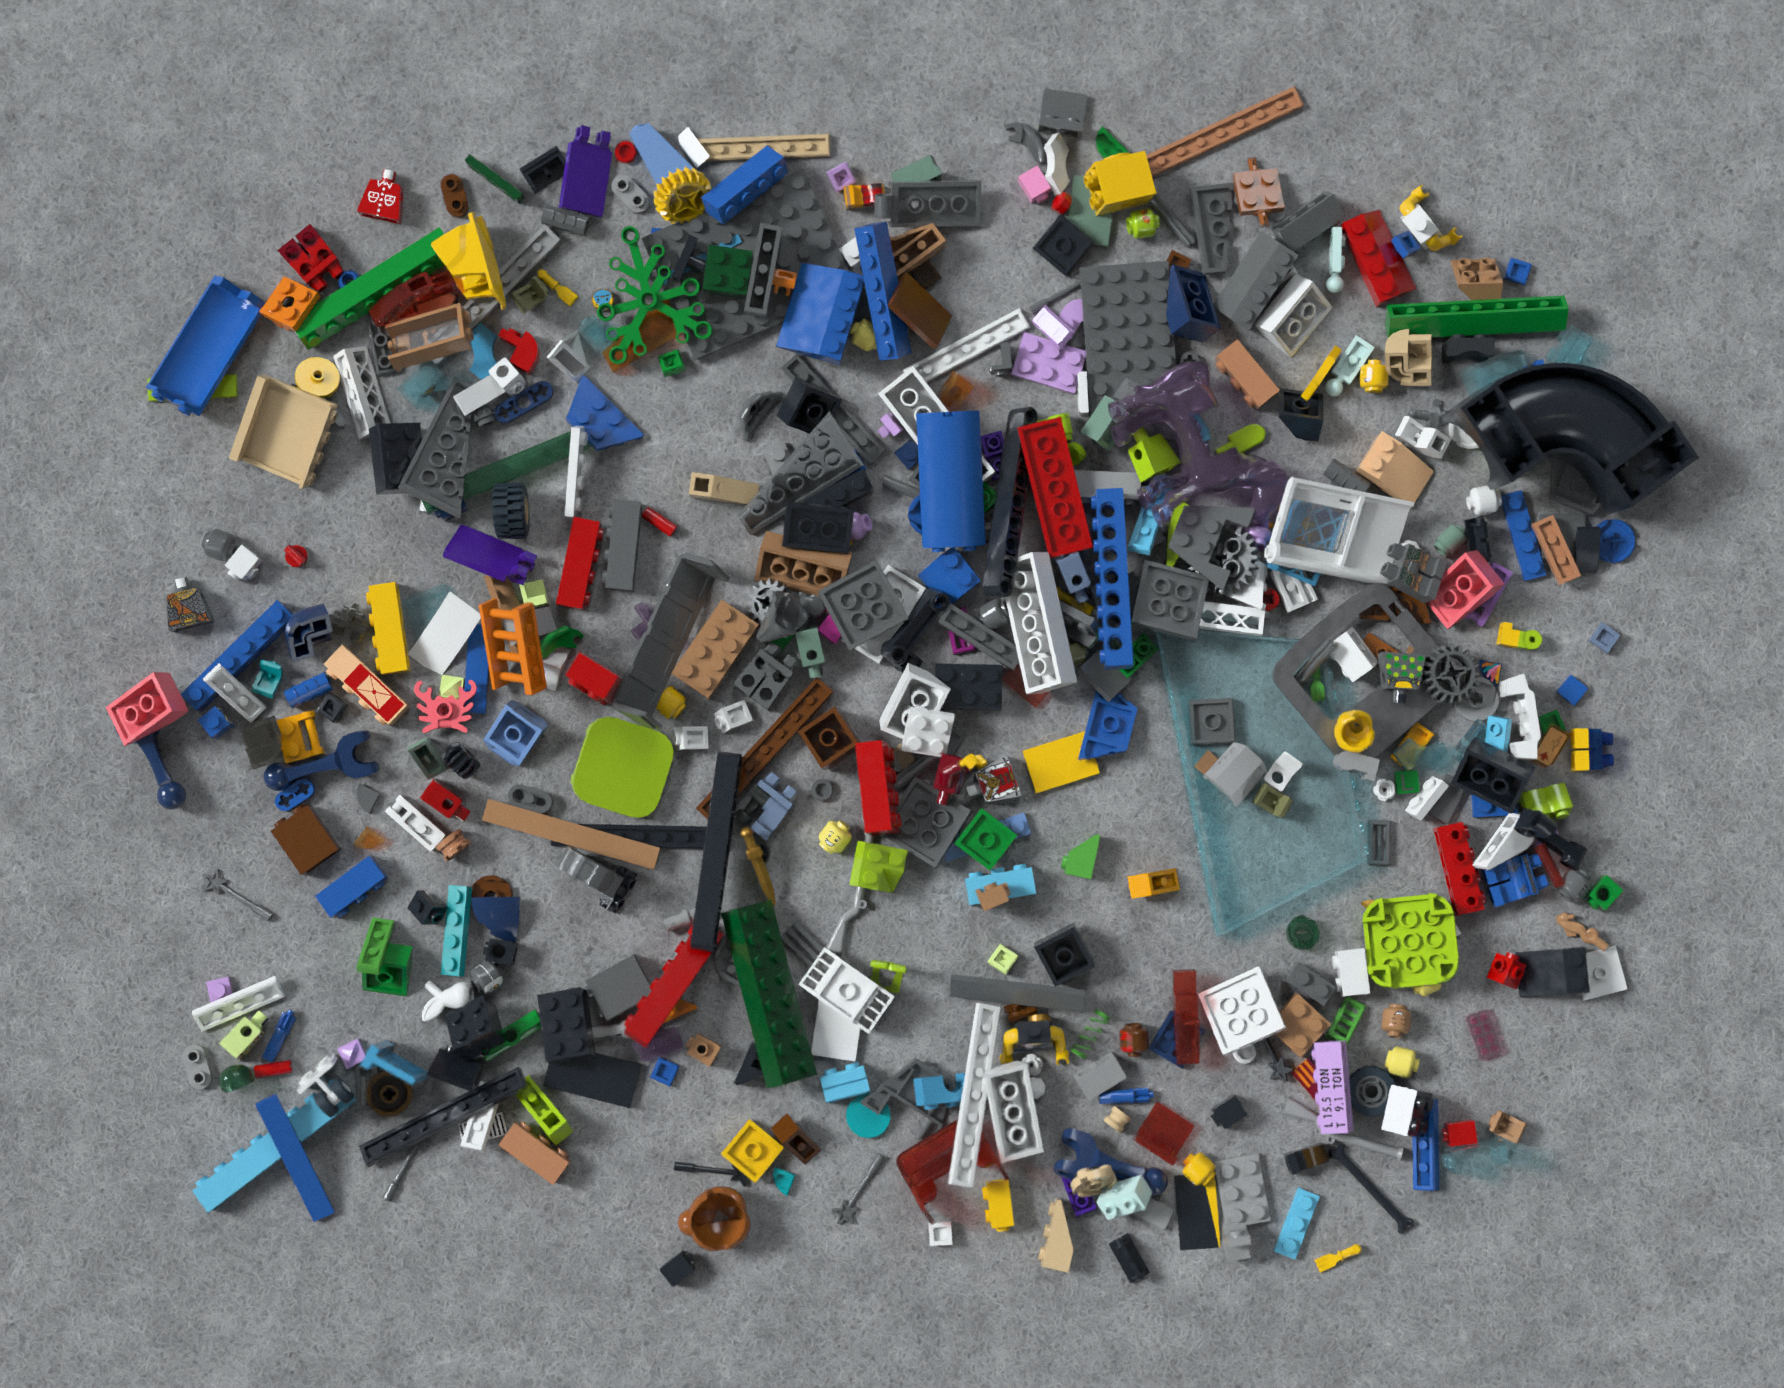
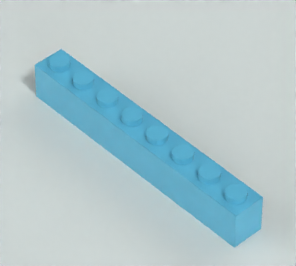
M313 1093L304 1100L306 1104L299 1109L296 1106L287 1115L302 1143L355 1103L356 1098L354 1097L348 1104L340 1101L337 1104L339 1112L333 1117H328L315 1103L314 1097L317 1094ZM269 1133L265 1136L261 1134L250 1141L252 1146L246 1150L243 1148L239 1149L232 1155L233 1160L226 1164L224 1161L213 1169L215 1174L209 1178L206 1175L195 1183L197 1187L192 1192L208 1213L281 1159Z

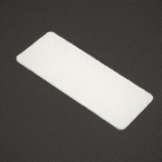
M689 128L679 135V145L695 167H699L709 155Z

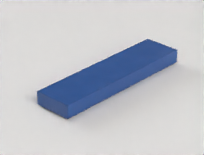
M477 624L468 637L464 688L465 692H469L471 685L468 682L473 680L477 685V692L471 699L466 701L464 707L472 702L474 707L466 713L486 714L489 666L482 624Z

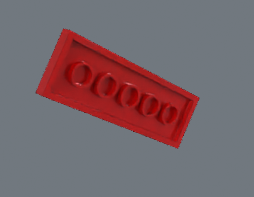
M1061 417L1017 427L1049 557L1052 558L1092 548L1093 545Z

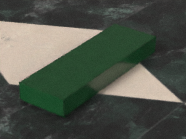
M469 154L465 162L469 168L518 204L523 201L525 197L522 192Z

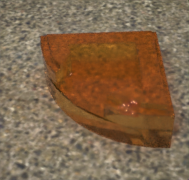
M367 826L354 842V845L359 848L371 849L381 845L385 839Z

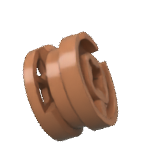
M461 828L451 833L435 847L437 851L439 850L444 854L443 858L446 862L455 858L472 843L463 836Z

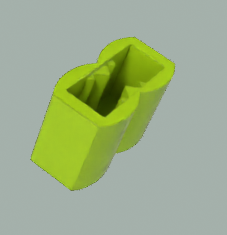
M1558 783L1545 788L1524 792L1520 800L1522 808L1539 810L1548 817L1556 818L1557 820L1568 817L1573 809L1565 783Z

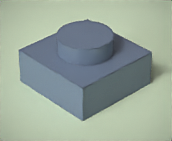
M1601 622L1588 641L1607 654L1620 637V634Z

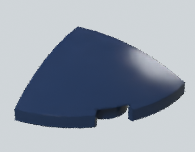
M471 897L472 908L478 922L484 924L490 930L489 933L505 941L517 940L520 897Z

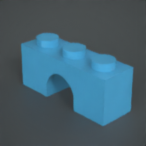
M965 1073L955 1074L956 1086L951 1092L945 1088L943 1076L914 1079L916 1106L924 1105L925 1110L937 1109L940 1103H945L946 1107L959 1106V1101L962 1098Z

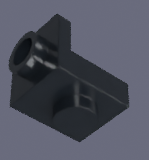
M417 890L407 907L422 925H437L443 919V915L447 910L445 904H436L424 890Z

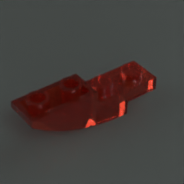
M449 270L429 277L427 272H424L392 289L369 310V313L376 327L379 328L417 313V305L454 292L458 288Z

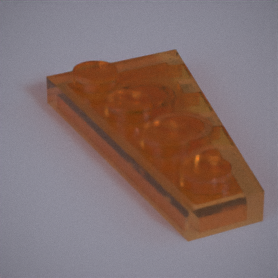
M668 300L661 301L662 303L670 306ZM657 309L648 311L639 328L642 341L648 348L647 354L676 339L677 332L673 318ZM624 336L614 341L602 352L613 373L643 357L634 353V343L632 340L627 350L628 359L625 363L615 364L610 360V350L615 346H619ZM642 345L638 346L637 352L639 354L643 353L644 347ZM617 352L616 359H622L623 353Z

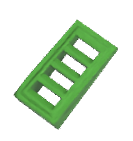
M1346 996L1324 1037L1331 1041L1346 1040L1348 1045L1366 1005ZM1347 1004L1358 1010L1357 1014L1346 1009ZM1345 1013L1354 1018L1353 1022L1342 1017V1014ZM1340 1021L1349 1026V1029L1347 1030L1339 1026L1338 1022ZM1334 1030L1341 1032L1345 1037L1338 1035Z

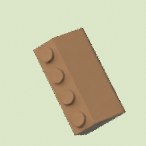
M766 531L760 547L754 581L759 582L763 580L767 582L768 579H774V581H782V586H788L789 590L819 596L817 591L847 576L852 552L840 553L782 547L783 535Z

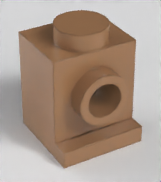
M994 882L984 886V892H981L980 889L975 890L983 911L1009 901L1008 896L1011 895L1006 882L1000 885Z
M698 1033L696 1037L691 1035L685 1047L689 1049L687 1054L710 1067L722 1046ZM699 1045L706 1047L705 1053L698 1051Z

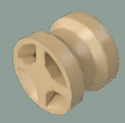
M1113 1106L1111 1109L1112 1113L1106 1116L1104 1121L1119 1133H1122L1124 1125L1130 1123L1132 1119Z

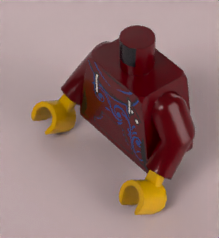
M942 753L933 788L940 790L936 803L949 806L952 794H960L966 774L971 772L974 766L981 770L988 764L982 755L974 756L969 754L965 758Z

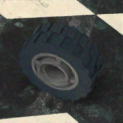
M1373 1065L1356 1069L1349 1078L1351 1106L1365 1116L1374 1117L1375 1115H1382L1386 1111L1391 1085H1395L1393 1078L1384 1069ZM1369 1085H1375L1377 1088V1093L1373 1097H1368L1365 1094V1089Z

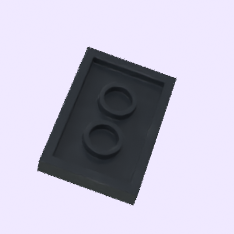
M787 501L782 547L849 553L854 508Z

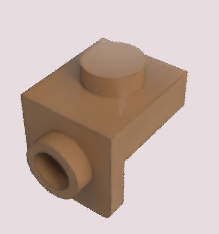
M1498 1110L1497 1114L1494 1113L1489 1121V1126H1491L1489 1131L1515 1144H1519L1528 1124Z

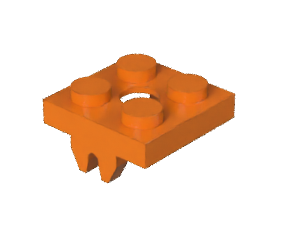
M284 276L259 312L264 317L272 320L280 328L283 327L288 332L290 330L296 332L321 296L318 292ZM288 297H293L294 304L291 307H283L284 300Z

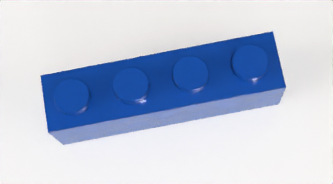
M765 146L701 197L706 212L720 223L725 224L789 173L784 157L769 146Z

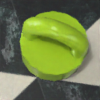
M1076 442L1068 444L1073 466L1078 465L1087 457L1086 451Z

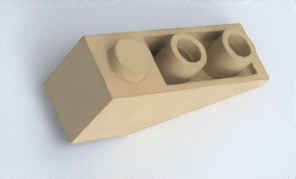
M692 472L689 496L696 499L747 505L758 493L759 484Z
M1056 1198L1055 1203L1050 1202L1048 1215L1052 1217L1050 1225L1046 1224L1044 1228L1043 1238L1047 1239L1045 1247H1040L1038 1260H1042V1267L1068 1273L1073 1255V1247L1062 1201L1060 1198Z

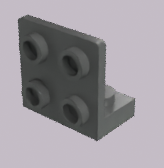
M1045 88L1038 132L1048 134L1060 133L1061 136L1081 138L1088 96L1086 94Z

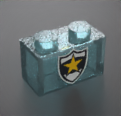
M432 361L422 363L396 389L416 409L447 377Z

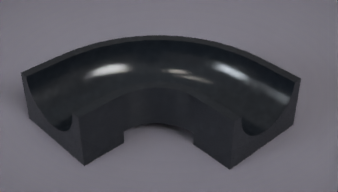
M1548 363L1520 369L1488 383L1441 416L1445 423L1454 424L1464 430L1480 448L1490 471L1489 481L1486 482L1490 490L1514 482L1546 458L1558 459L1572 465L1580 472L1608 514L1633 507L1699 458L1676 422H1668L1658 408L1635 387L1608 372L1580 364Z

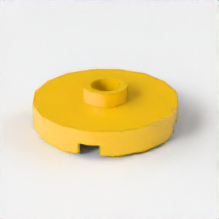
M310 357L303 360L297 366L294 379L297 388L321 398H328L337 390L340 376L336 366L329 360L321 357ZM314 375H320L321 378H315Z

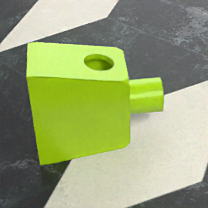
M1144 427L1132 432L1137 444L1130 448L1128 453L1141 483L1164 474L1181 463L1161 434L1149 438Z

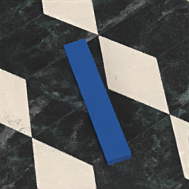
M277 1093L255 1103L313 1222L335 1213L333 1205Z

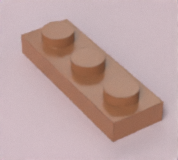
M1551 515L1531 524L1558 585L1581 576L1554 516Z

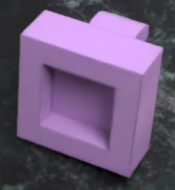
M893 412L885 414L880 419L884 423V426L878 430L882 438L887 437L891 433L893 436H897L906 430Z

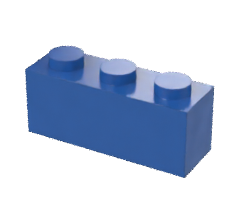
M368 856L315 895V897L330 918L336 916L341 918L350 911L348 907L353 903L358 905L368 898L366 894L372 889L377 891L386 884L384 880L388 876L375 858Z

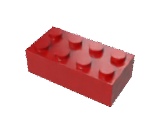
M580 652L565 676L570 678L569 684L604 706L607 703L612 705V700L622 680L619 676Z
M883 740L855 743L865 833L871 836L899 833V827H902V818L900 814H897L896 805L900 804L898 792H895L894 783H897V774L895 769L892 770L891 761L895 760L893 747H890Z

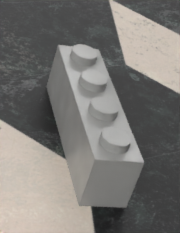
M1074 470L1082 504H1090L1091 496H1095L1096 489L1123 488L1124 506H1134L1135 502L1140 501L1141 482L1137 473Z

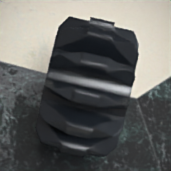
M459 742L449 745L442 754L444 762L462 779H468L473 776L480 767L478 759Z

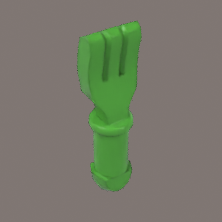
M1319 667L1310 676L1313 678L1310 685L1311 699L1314 702L1325 701L1324 685L1320 682Z

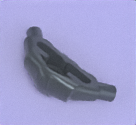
M772 391L755 393L744 401L739 414L743 441L751 440V431L755 429L767 410L773 406L774 401L782 400L783 395L780 391L774 393Z

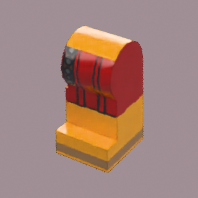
M884 184L844 186L846 210L875 205V194L885 193Z

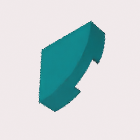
M774 1167L773 1179L775 1185L782 1194L788 1196L796 1174Z

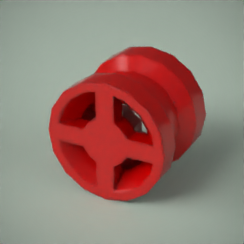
M1267 588L1263 592V603L1266 604L1265 612L1273 610L1279 603L1278 593L1271 588Z

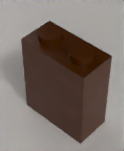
M302 804L292 811L294 815L286 819L284 817L277 821L271 833L300 875H306L339 852L341 848L313 807Z

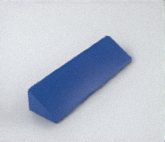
M1433 1099V1107L1428 1113L1427 1118L1429 1122L1428 1130L1423 1138L1419 1137V1175L1418 1137L1412 1136L1413 1190H1440L1438 1099Z

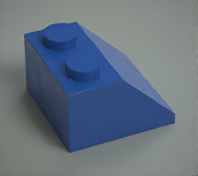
M951 547L918 575L927 588L934 587L948 595L951 604L957 602L981 582L955 547Z

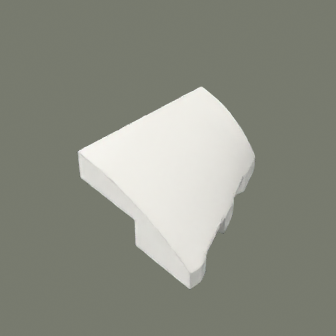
M1257 561L1254 564L1259 569L1252 570L1256 577L1247 578L1250 585L1242 583L1243 590L1240 591L1235 588L1234 595L1227 590L1226 597L1264 611L1266 604L1263 603V592L1267 589L1265 578L1268 567L1266 564ZM1238 565L1235 567L1232 575L1238 571Z

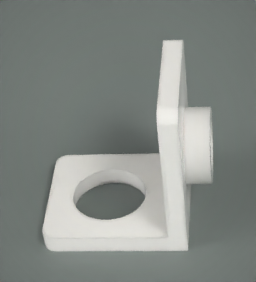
M505 357L489 370L492 377L511 397L529 385ZM503 366L508 367V375L503 378L498 377L499 368Z
M1284 752L1273 763L1263 781L1278 792H1282L1291 777L1303 764L1289 753ZM1272 773H1280L1283 776V782L1280 784L1275 783L1272 780Z

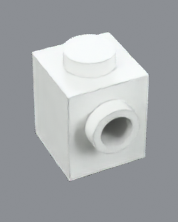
M241 545L225 566L230 569L227 573L238 581L241 578L247 581L248 578L251 580L259 572L257 567L263 560L247 547Z

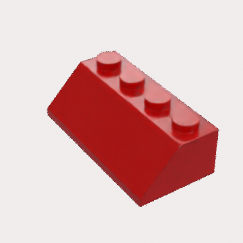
M1380 210L1363 213L1341 224L1342 233H1345V242L1376 307L1416 290L1401 255L1396 251L1395 246L1391 242L1393 238Z

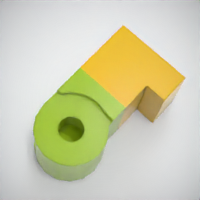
M1502 622L1499 624L1496 644L1498 646L1533 650L1542 643V636L1536 630L1524 632L1513 630V623Z

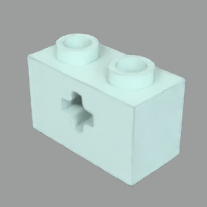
M1138 1175L1116 1182L1110 1189L1107 1186L1103 1187L1096 1203L1107 1220L1146 1209L1152 1195V1190L1143 1176Z

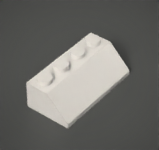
M1017 1060L997 1065L984 1073L1000 1162L1004 1163L1044 1152L1027 1064Z

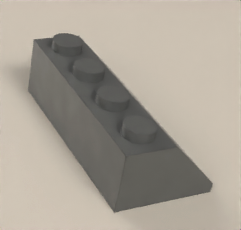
M1261 231L1215 301L1214 308L1249 331L1299 255Z

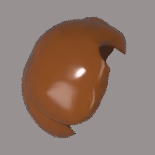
M715 1186L705 1190L694 1199L690 1208L682 1212L678 1217L680 1231L685 1235L691 1236L697 1245L707 1251L733 1249L744 1241L751 1226L744 1197L735 1189L726 1186ZM717 1210L728 1217L726 1220L713 1221Z

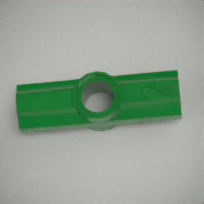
M534 1009L503 1028L505 1042L489 1050L490 1053L483 1056L486 1061L489 1062L541 1029L538 1011ZM509 1029H513L517 1033V1038L514 1042L509 1041L506 1037Z

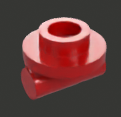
M288 545L284 549L286 552V562L290 566L301 567L307 562L308 553L304 547Z

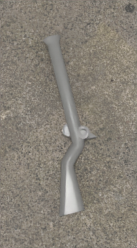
M864 832V842L873 843L875 836ZM856 887V893L851 895L850 900L854 903L853 908L840 917L826 947L830 951L843 953L848 922L857 916L862 909L871 910L864 900L865 888Z
M1287 1097L1283 1114L1314 1122L1318 1128V1114ZM1345 1133L1321 1134L1325 1137L1324 1145L1333 1144L1336 1140L1391 1155L1401 1160L1403 1154V1147L1396 1148Z

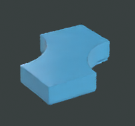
M479 323L472 331L474 340L471 341L474 351V362L470 371L482 380L491 375L489 370L497 364L493 355V347L498 336Z

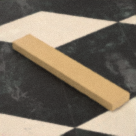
M829 134L697 139L709 155L704 162L749 160L765 146H769L778 152L784 159L830 157Z

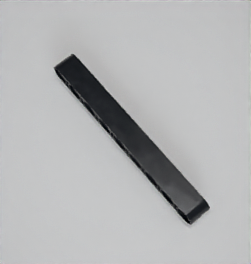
M1033 407L1012 409L1008 414L983 581V592L987 598L1008 597L1013 591L1029 483V475L1017 427L1037 423L1038 415Z
M719 751L716 759L690 946L693 950L714 952L716 949L742 768V754Z

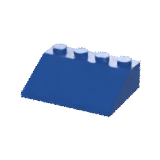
M801 263L776 347L840 366L864 289L863 275L842 269Z

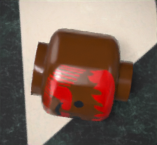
M1142 1023L1124 1024V1027L1119 1031L1120 1049L1128 1053L1129 1057L1141 1056V1052L1149 1048L1147 1028L1142 1027Z

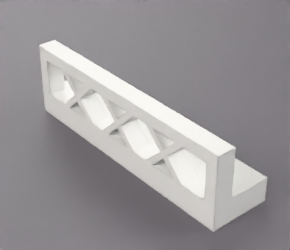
M367 346L346 348L333 357L360 440L369 437V429L375 426L373 419L375 415L382 420V423H390ZM361 353L362 365L355 361L354 354ZM362 373L369 378L370 383L368 386L361 380L360 376ZM368 394L375 398V407L368 403Z
M1204 601L1201 617L1215 620L1211 623H1205L1201 619L1199 628L1262 637L1265 610ZM1223 620L1237 623L1233 626H1227ZM1245 623L1258 625V629H1250Z

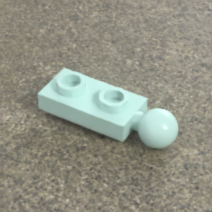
M1342 227L1330 229L1329 274L1331 276L1326 281V287L1332 293L1340 292L1344 286L1343 279L1339 276L1341 269L1345 267V256L1341 255V248L1345 246V233H1342Z
M1356 335L1332 370L1331 374L1336 376V378L1330 379L1326 383V392L1331 396L1340 395L1343 391L1342 383L1345 382L1350 385L1375 347Z

